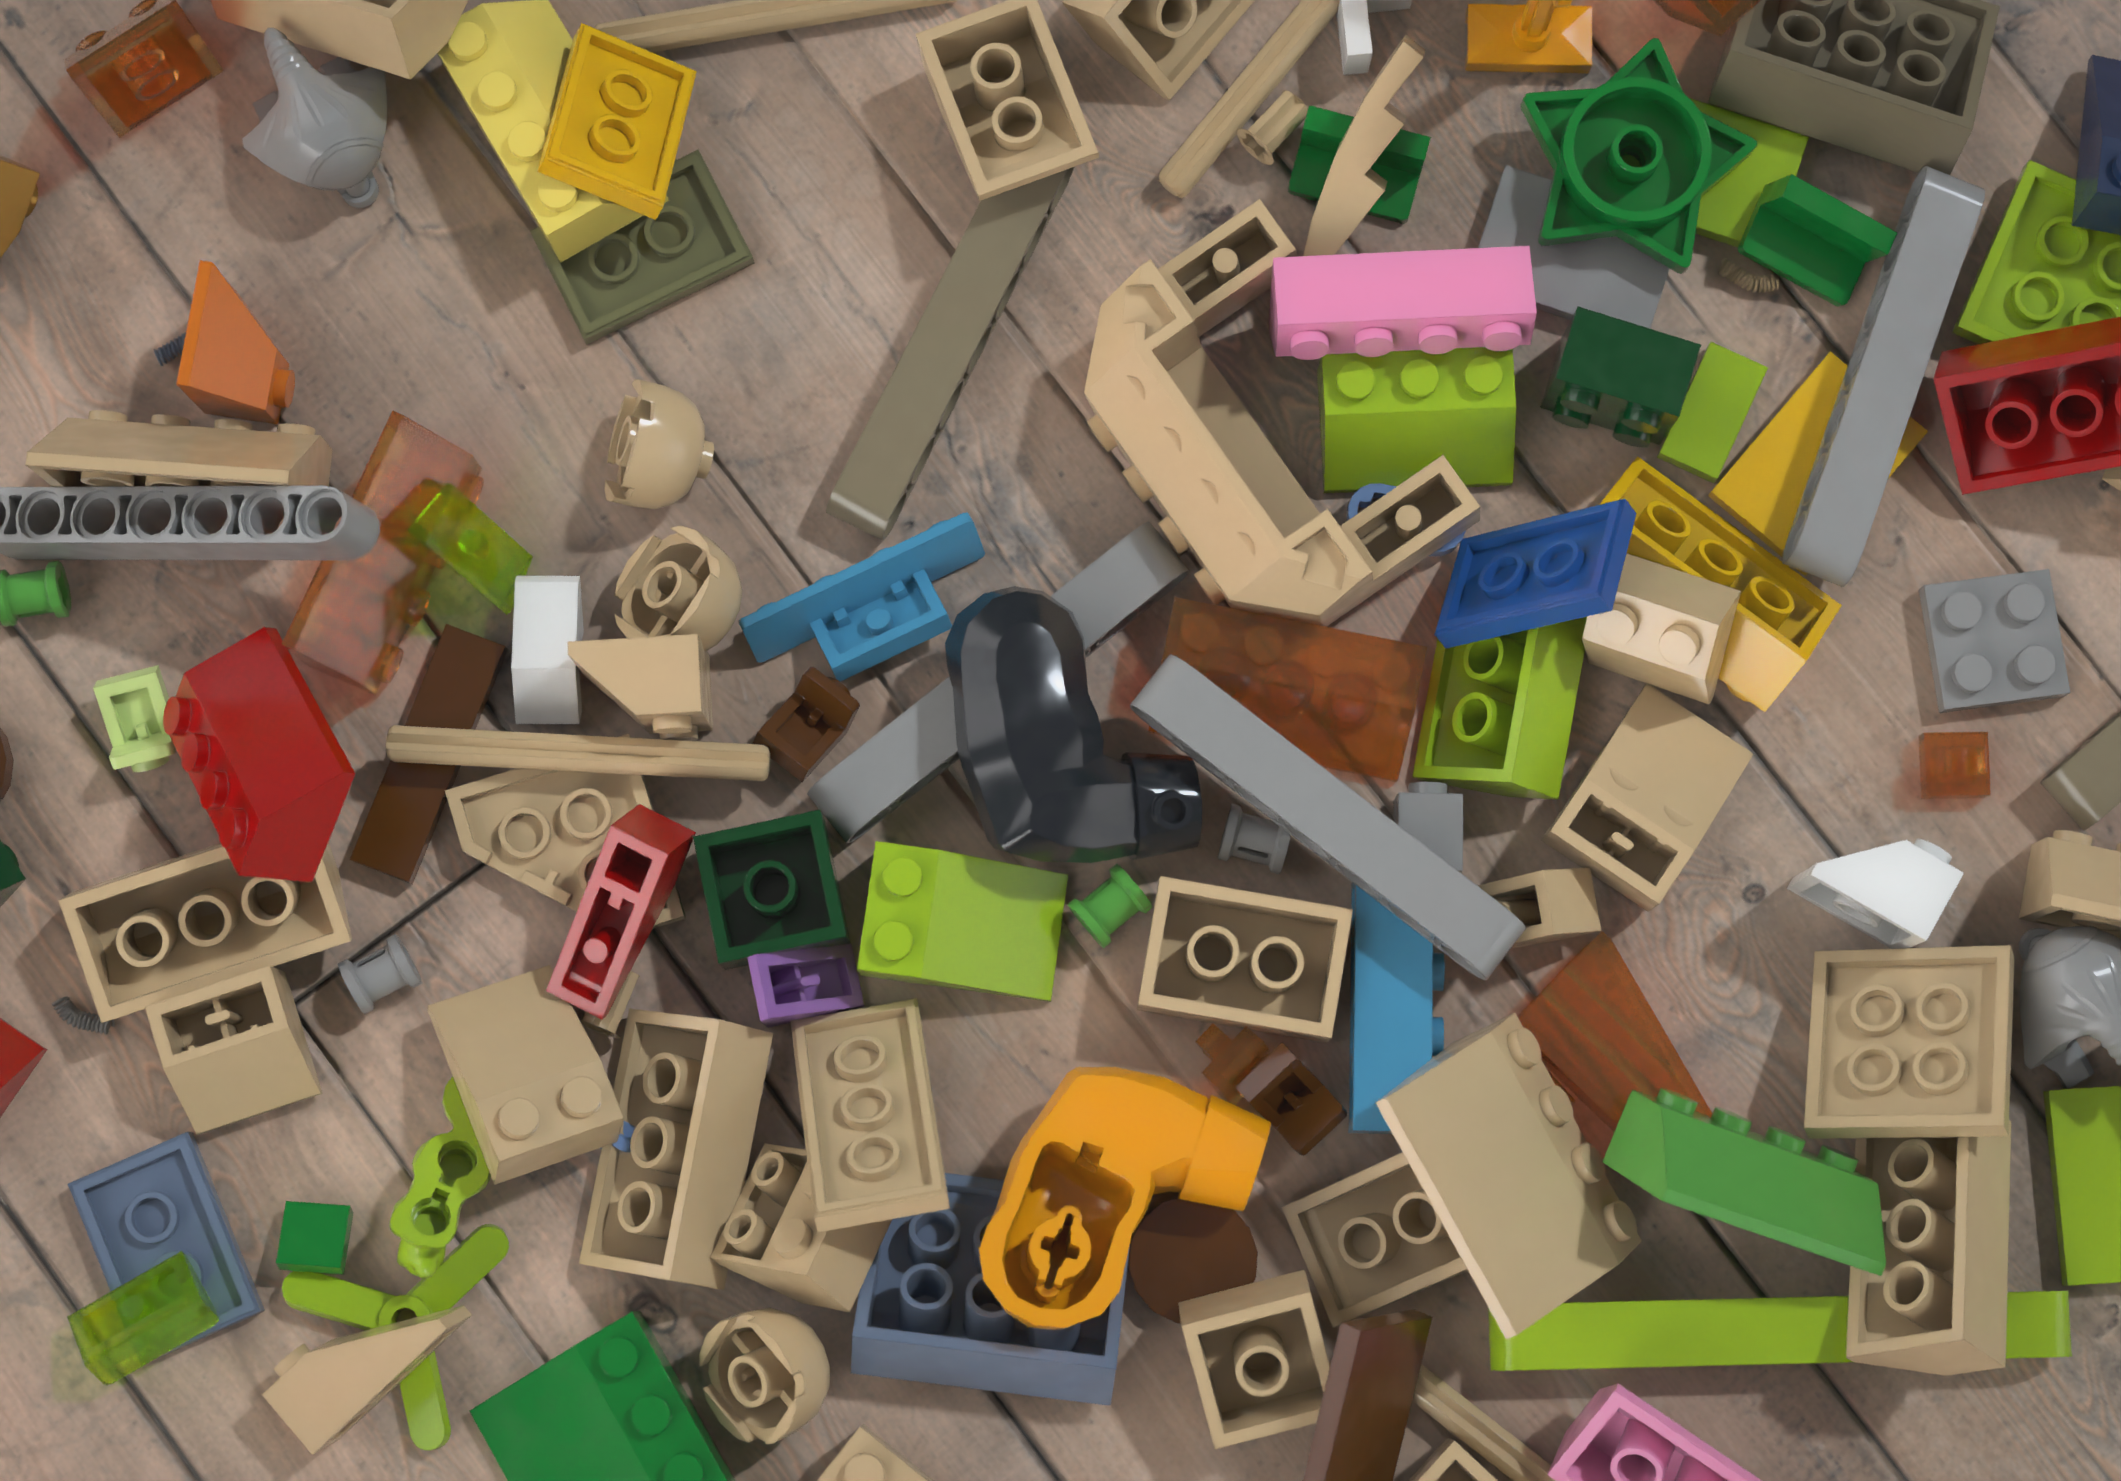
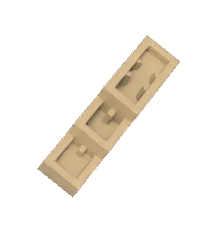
M1406 34L1367 90L1337 149L1311 220L1303 256L1335 255L1386 189L1387 181L1373 171L1371 166L1402 128L1406 119V115L1390 104L1389 101L1420 63L1425 54V49Z

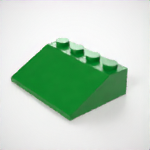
M632 1311L469 1411L508 1481H736L641 1311Z

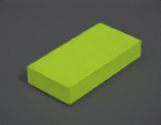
M1710 342L1689 385L1680 416L1666 435L1657 458L1711 483H1715L1768 367Z

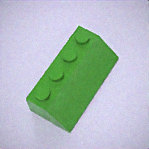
M1660 1088L1657 1098L1632 1089L1603 1159L1604 1164L1663 1202L1882 1276L1886 1266L1879 1186L1877 1182L1855 1170L1859 1162L1857 1158L1826 1145L1821 1146L1818 1155L1803 1150L1806 1143L1805 1140L1776 1127L1769 1126L1765 1136L1749 1131L1752 1121L1719 1107L1714 1108L1711 1117L1695 1111L1698 1102L1666 1088Z

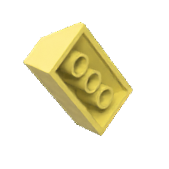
M549 0L481 3L461 15L449 42L437 55L561 263L643 215L537 172L573 40ZM666 195L665 203L669 201L667 195Z

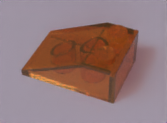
M143 0L130 11L128 19L109 31L101 30L88 35L77 45L76 52L64 59L65 69L71 79L119 138L224 71L177 0Z

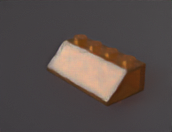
M392 410L352 495V498L365 504L376 513L380 524L377 543L368 554L360 559L321 560L282 645L307 666L373 695H376L381 682L389 684L396 675L403 658L404 651L398 646L403 638L404 631H406L407 624L414 627L417 626L428 607L430 592L425 589L435 567L442 570L454 552L457 535L452 533L459 516L462 510L469 513L474 508L481 494L484 478L479 476L482 468L474 456L408 417Z
M1174 597L1161 664L1170 654L1182 659L1323 768L1397 782L1416 709L1427 647ZM1149 726L1148 733L1161 735Z

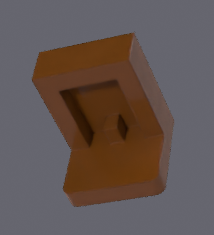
M810 667L802 675L795 692L757 732L752 744L768 747L770 758L803 783L847 734L860 704L851 696L848 689L840 681L832 677H826L816 668Z
M1283 1042L1269 1055L1259 1059L1252 1066L1249 1074L1235 1086L1243 1097L1266 1120L1271 1122V1125L1301 1156L1306 1155L1347 1116V1110Z

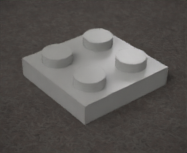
M2049 569L1924 585L1919 589L1939 713L2060 698L2070 694Z

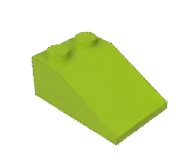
M876 841L857 970L861 976L1051 1002L1068 874L944 850Z

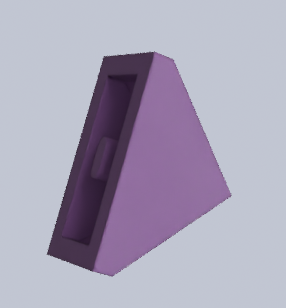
M852 944L755 954L747 957L760 1021L767 1028L788 1024L793 1020L842 1012L864 1006Z

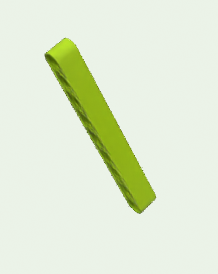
M2068 1290L2007 1292L2006 1359L2072 1357ZM1849 1296L1562 1303L1521 1333L1509 1339L1505 1338L1488 1307L1490 1371L1852 1362L1846 1358Z

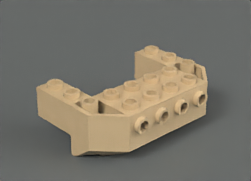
M1258 199L1159 269H1157L1151 259L1145 262L1101 304L1084 390L1085 396L1095 415L1086 422L1107 453L1117 446L1131 466L1125 469L1122 474L1141 502L1145 503L1153 497L1164 512L1166 518L1157 524L1175 551L1181 554L1189 548L1199 562L1202 569L1193 575L1214 606L1225 600L1234 614L1324 629L1479 522L1480 505L1444 455H1442L1341 526L1328 509L1319 513L1207 355L1199 338L1271 288L1273 258L1297 257L1295 247L1262 201Z

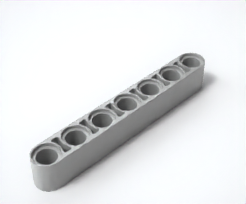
M1924 166L1916 176L1904 203L1895 232H1897L1896 238L1882 266L1787 538L1782 556L1783 564L1844 587L1853 576L1862 556L1985 198L1984 188L1928 166Z
M326 485L0 487V553L17 560H355L362 558L372 550L377 543L380 533L379 519L372 509L337 488ZM342 516L339 525H338V526L336 527V529L334 530L337 521H338V520L340 519V517Z
M1146 522L1129 533L1052 594L1051 597L1073 612L1084 637L1085 657L1087 658L1176 587L1190 571L1152 524ZM950 677L946 678L831 769L808 791L807 795L847 844L855 841L960 759L956 742L953 687Z
M1168 655L1131 702L1130 708L1150 727L1473 975L1487 980L1525 931L1526 927L1522 921L1506 907L1177 656Z

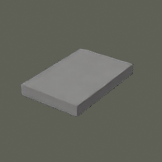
M1505 165L1478 248L1530 246L1536 309L1571 320L1576 308L1579 306L1650 329L1670 268L1616 236L1541 246L1538 243V237L1552 180Z

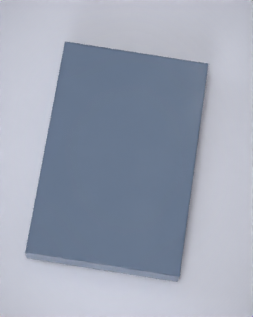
M185 1132L68 1183L140 1364L150 1362L265 1311L193 1132Z

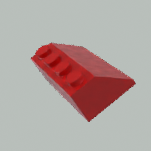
M2121 317L1941 352L1934 375V383L1962 495L2121 466Z
M263 627L184 672L176 696L170 697L166 703L163 725L166 734L170 736L181 758L183 769L188 772L196 788L202 807L206 809L219 835L220 844L226 849L238 876L313 882L356 773L276 628Z

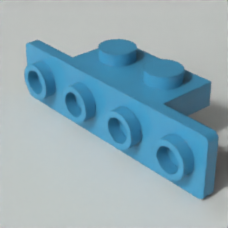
M965 512L949 520L940 521L928 530L895 546L881 549L871 557L836 574L824 576L814 584L777 602L765 604L756 612L741 618L739 625L759 663L765 662L816 637L836 679L841 682L952 628L951 621L931 582L983 558L985 551L971 516Z

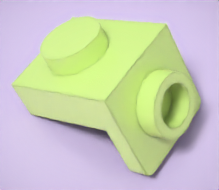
M159 665L96 681L93 689L113 747L109 755L113 770L131 766L133 772H144L166 764L169 761V756L175 754L176 748L170 736L164 730L163 715L169 696Z

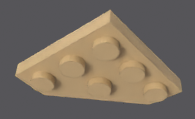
M630 734L619 736L625 738H632ZM516 768L445 790L461 848L465 854L576 912L610 826L638 804L654 811L644 776L634 774ZM676 884L652 929L686 919Z

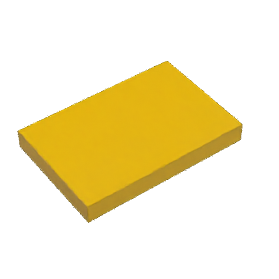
M581 23L573 38L537 172L656 220L664 207L697 71Z
M1831 351L1708 495L1709 498L1781 557L1783 556L1787 538L1848 367ZM1909 417L1889 477L1928 432L1911 417ZM1798 570V571H1799L1801 574H1803L1804 576H1806V575L1808 574V573H1805V572H1803V571Z

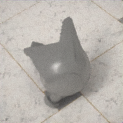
M267 28L264 33V46L267 50V58L270 60V68L273 69L272 73L276 79L278 91H274L252 103L259 116V124L242 139L243 148L270 168L296 182L319 190H337L345 202L354 208H364L371 205L379 194V185L372 170L380 159L386 132L387 92L385 71L372 67L356 71L350 66L347 59L340 57L325 63L318 70H315L306 57L301 55V51L294 46V43L287 39L284 33L275 28Z
M2093 926L2064 927L2054 931L2043 928L2028 930L2019 942V952L2024 960L2020 983V1019L2024 1046V1065L2029 1069L2042 1064L2046 1065L2056 1074L2063 1087L2070 1089L2094 1073L2086 1055L2076 1041V1038L2090 1036L2100 1041L2101 1046L2108 1050V1054L2116 1059V1064L2121 1066V939Z

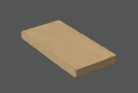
M917 998L790 1021L813 1212L817 1231L823 1232L950 1209Z

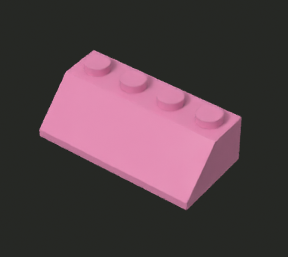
M1530 246L1273 258L1269 333L1276 357L1293 356L1301 360H1314L1326 354L1358 353L1365 357H1378L1390 351L1422 350L1429 354H1442L1455 348L1486 347L1493 351H1506L1519 345H1531L1537 310Z
M1620 1384L1601 1388L1597 1391L1566 1430L1547 1474L1555 1481H1761Z

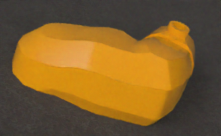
M1075 1067L1066 1074L1037 1119L1022 1138L1011 1159L996 1210L987 1225L979 1248L983 1281L1004 1310L1028 1327L1058 1330L1101 1315L1120 1292L1131 1236L1144 1217L1152 1195L1169 1191L1179 1192L1178 1199L1244 1211L1259 1170L1271 1122L1212 1094L1208 1098L1166 1077L1119 1067Z

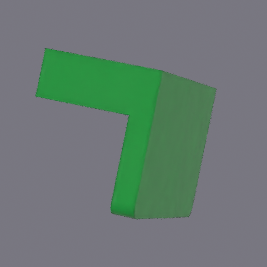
M1309 105L1288 185V192L1291 195L1318 202L1337 149L1354 118L1353 116ZM1402 129L1399 130L1371 166L1373 171L1387 181L1384 193L1366 215L1400 224L1408 221L1431 137Z
M1791 174L1764 186L1738 245V252L1834 306L1839 307L1849 302L1865 263L1889 254L1897 232Z

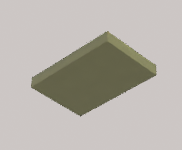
M699 149L675 160L667 191L669 201L664 203V207L656 220L643 215L561 263L540 227L530 230L586 345L755 263Z

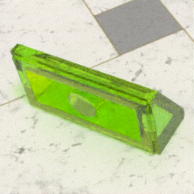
M447 482L406 531L485 600L508 615L514 607L516 576H526L533 556L454 485Z
M183 1251L67 1316L85 1367L105 1385L115 1383L219 1322L214 1305Z

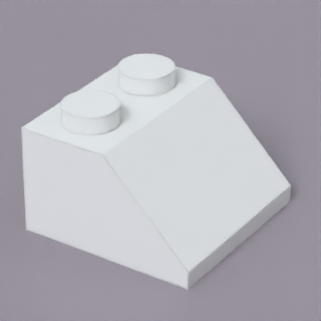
M1917 839L1914 844L1904 840L1816 863L1793 877L1787 889L1889 948L1902 949L1911 948L1927 941L1964 872L1949 864L1952 856L1939 846L1923 839Z

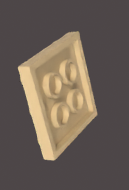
M2011 946L1815 951L1804 1129L1808 1138L2008 1136L2015 958Z

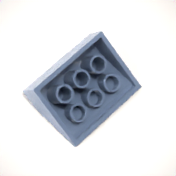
M945 1173L950 1209L892 1219L859 1291L852 1334V1374L1111 1406L1129 1250L1120 1292L1101 1315L1058 1330L1032 1328L1009 1315L983 1281L979 1248L987 1225L996 1210L1004 1180Z

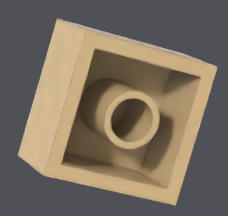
M1305 1269L1178 1302L1181 1327L1215 1449L1317 1423L1330 1363Z

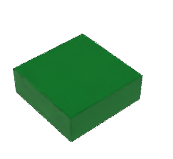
M286 1201L276 1258V1265L279 1270L344 1275L354 1213L351 1206Z

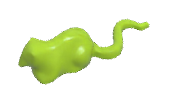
M453 1076L445 1085L442 1100L445 1115L452 1124L453 1129L448 1133L430 1138L419 1147L412 1161L414 1179L407 1194L395 1204L390 1219L391 1231L401 1238L398 1247L397 1263L411 1274L422 1279L433 1276L437 1268L443 1264L446 1245L454 1238L457 1231L462 1205L467 1199L484 1190L491 1178Z

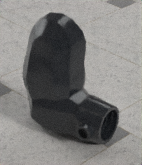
M1013 586L984 593L957 614L945 642L947 669L953 687L956 742L961 765L987 840L994 849L1044 862L1095 863L1127 856L1132 861L1198 847L1202 829V799L1198 772L1191 757L1126 752L1122 754L1121 759H1115L1103 754L1104 739L1100 721L1088 694L1084 637L1071 610L1044 591Z

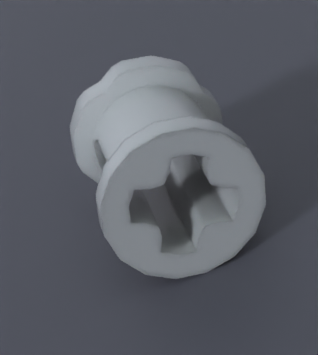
M1231 804L1219 848L1218 859L1228 861L1231 856L1268 865L1270 872L1280 874L1291 835L1274 821L1242 813L1241 806Z
M396 934L387 938L386 946L352 963L346 959L338 963L339 971L348 990L364 1014L374 1009L375 1001L406 985L415 988L423 983L409 952Z

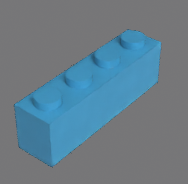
M1351 882V909H1353L1351 918L1348 1133L1393 1134L1376 1102L1430 1061L1432 1056H1436L1444 1049L1443 1017H1433V991H1443L1444 953H1434L1431 942Z

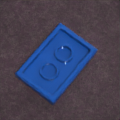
M1626 499L1463 538L1459 546L1434 635L1445 648H1451L1612 611L1636 512Z

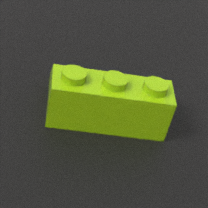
M1486 347L1455 348L1442 354H1429L1422 350L1390 351L1378 357H1365L1358 353L1326 354L1320 358L1317 369L1323 493L1356 492L1361 487L1371 483L1397 487L1442 455H1444L1466 487L1509 486L1513 484L1516 427L1513 349L1493 351Z
M1587 617L1451 648H1445L1437 638L1412 777L1422 781L1440 782L1448 786L1506 797L1558 800L1585 652L1582 637Z

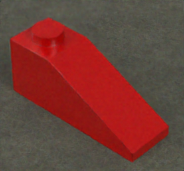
M638 804L610 826L548 983L547 992L601 1020L608 1015L676 884L692 844L693 836L696 834L695 831L641 804Z

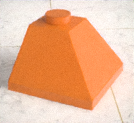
M200 260L176 385L204 414L278 425L281 408H288L293 399L295 373L293 370H289L290 364L214 263Z

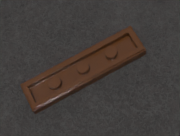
M446 624L404 726L476 730L508 649L504 645ZM390 760L350 860L413 885L446 804L445 790L452 788L461 765L405 763Z

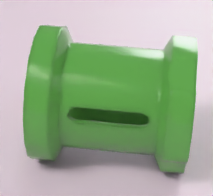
M60 561L48 562L46 569L11 575L6 569L0 570V622L3 626L16 625L18 618L54 613L58 618L69 616L71 611L70 588L65 569Z
M1117 863L1109 869L1111 877L1082 901L1074 898L1067 904L1074 916L1102 948L1111 943L1110 935L1138 911L1146 914L1153 908L1140 887Z

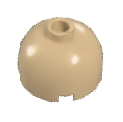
M635 379L632 382V386L638 393V398L625 395L614 425L607 463H616L619 465L617 482L605 480L606 499L611 502L637 508L657 509L673 505L689 492L695 477L701 479L707 477L713 461L714 443L704 440L705 424L697 406L683 393L664 385Z
M684 526L672 527L671 529L677 532V534L669 535L663 540L653 535L644 541L628 559L616 585L615 596L623 601L621 610L623 619L615 614L616 624L626 638L698 634L702 641L703 649L706 652L716 646L728 633L740 611L743 592L740 577L735 563L713 540L691 528Z
M770 1307L739 1313L720 1321L706 1334L699 1353L700 1367L708 1364L709 1377L712 1383L703 1387L708 1405L722 1426L737 1439L748 1443L760 1439L765 1441V1444H771L794 1434L818 1414L830 1387L829 1362L824 1346L813 1328L796 1315Z

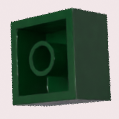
M1578 306L1561 338L1540 408L1552 411V418L1570 427L1585 429L1591 423L1613 430V438L1631 446L1648 447L1650 442L1660 445L1680 416L1701 344Z
M821 810L693 836L718 963L725 970L749 965L747 957L755 954L851 943L826 821Z

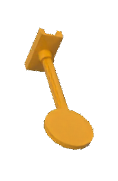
M1527 0L1526 5L1468 3L1466 9L1467 55L1465 71L1589 74L1592 67V6H1570L1572 0Z

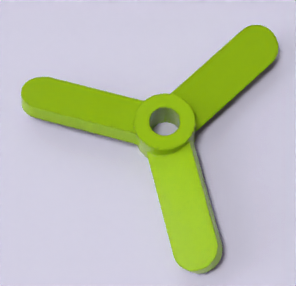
M484 1224L477 1227L444 1258L443 1264L437 1268L433 1276L419 1281L406 1295L395 1296L322 1273L292 1271L285 1277L282 1284V1293L285 1302L293 1309L359 1329L370 1330L397 1323L398 1315L407 1308L411 1309L417 1317L452 1308L505 1258L509 1249V1241L506 1233L497 1225ZM433 1351L399 1383L411 1439L418 1448L426 1451L443 1447L451 1435V1425L435 1351Z

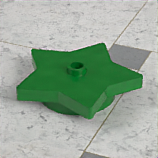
M1653 38L1646 43L1605 84L1597 88L1527 93L1520 104L1526 120L1554 171L1538 243L1541 246H1550L1616 236L1679 274L1685 273L1691 264L1701 197L1746 160L1757 146V141L1754 138L1701 112L1693 101L1683 93L1663 45L1658 38ZM1632 155L1636 157L1640 167L1628 165L1621 156Z

